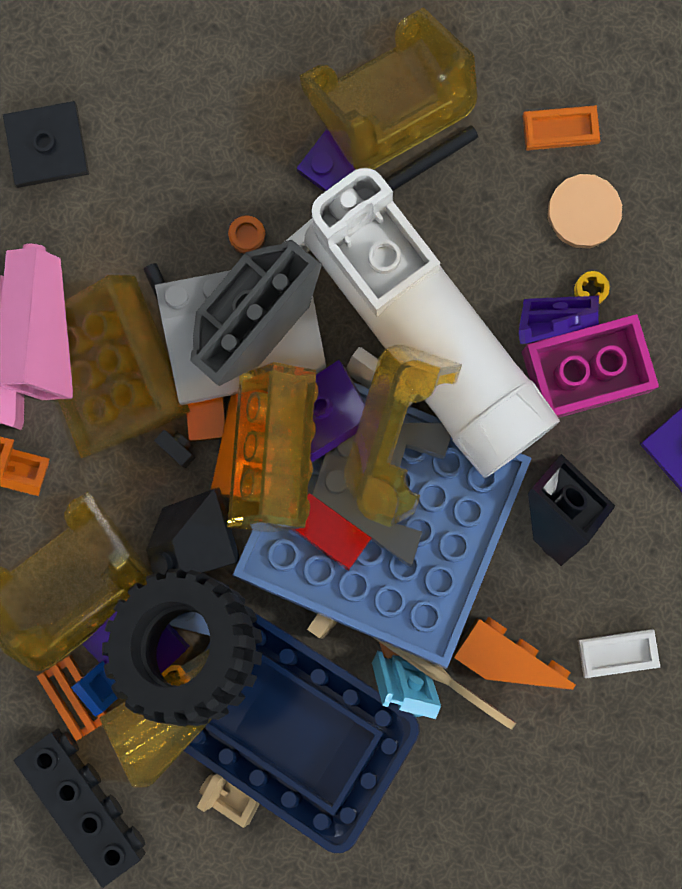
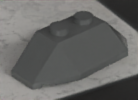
M293 240L285 241L280 245L267 246L246 252L196 311L193 350L191 351L190 361L218 386L260 366L309 308L322 264Z

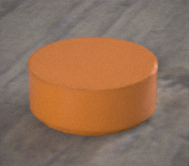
M253 216L238 217L231 223L228 231L232 247L243 254L260 249L264 245L266 238L263 224Z

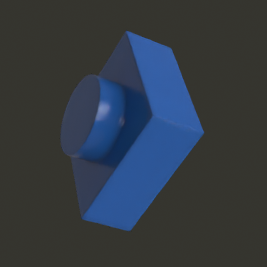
M104 661L93 667L71 687L95 717L104 712L118 699L111 689L116 681L106 678L103 667Z

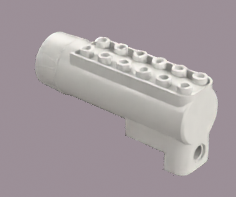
M370 168L357 169L314 201L312 206L313 222L305 233V244L442 422L455 445L484 479L510 462L560 422L534 382L513 361L442 269L440 261L395 205L392 189L378 172Z

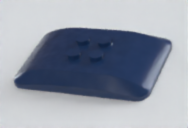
M255 613L257 620L252 624L253 627L261 630L262 642L256 643V651L263 654L261 665L254 664L251 674L257 676L253 687L245 686L241 691L246 698L238 706H227L229 713L219 720L210 718L208 724L200 726L186 725V727L163 723V732L171 743L216 774L222 776L223 779L325 850L332 853H344L356 844L412 750L420 733V725L412 713L399 710L398 704L390 702L388 707L382 706L379 691ZM210 643L191 672V679L205 665L210 651Z

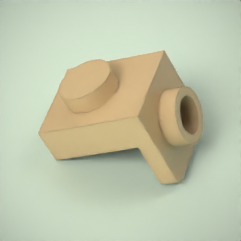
M212 773L206 778L200 788L199 793L203 796L197 808L205 812L213 807L244 828L250 824L259 803L223 779L219 774L214 775Z

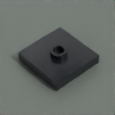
M75 101L3 114L14 183L17 188L89 175L78 108Z

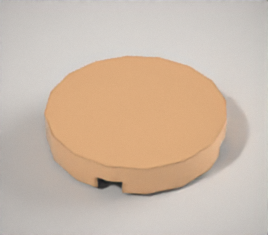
M579 174L567 178L555 189L548 203V221L550 226H552L556 236L562 242L575 248H592L604 243L616 232L622 219V203L618 192L607 180L596 175Z

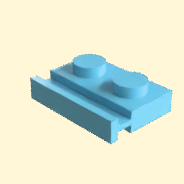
M377 651L372 666L382 706L388 707L391 702L398 704L399 710L412 713L415 717L425 716L436 719L441 704L433 679L402 657L393 655L391 659L384 658L383 652Z

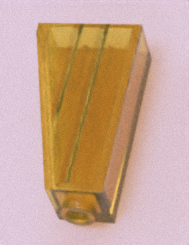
M210 649L171 672L164 679L169 684L175 686L187 683L201 671L206 663ZM125 702L99 718L132 787H149L154 784L207 725H186L185 727L144 719L143 715L135 714L125 707Z

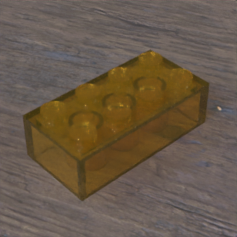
M272 362L239 376L228 528L261 532L305 528L306 520L310 513V503L307 499L308 482L313 472V464L310 460L311 442L314 439L316 430L313 421L314 403L318 396V385L315 382L316 370Z

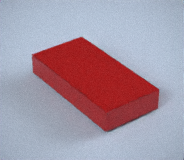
M310 493L286 523L287 527L348 571L372 539Z

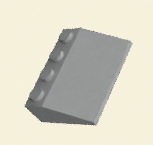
M230 271L155 285L179 405L305 381L326 369L313 296L309 308L260 366L218 386L193 364L190 358L191 351L193 350L196 311Z

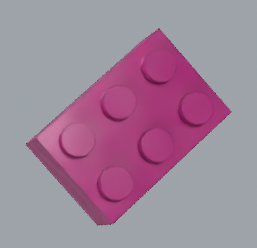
M637 314L530 343L522 350L529 379L534 382L558 418L644 395L659 387Z

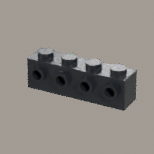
M58 728L13 761L103 889L141 861L146 854L142 847L146 844L140 832L134 826L128 828L121 818L123 809L116 798L111 794L109 796L104 794L98 785L101 782V778L95 768L90 763L84 765L76 754L79 751V746L68 732L62 734Z

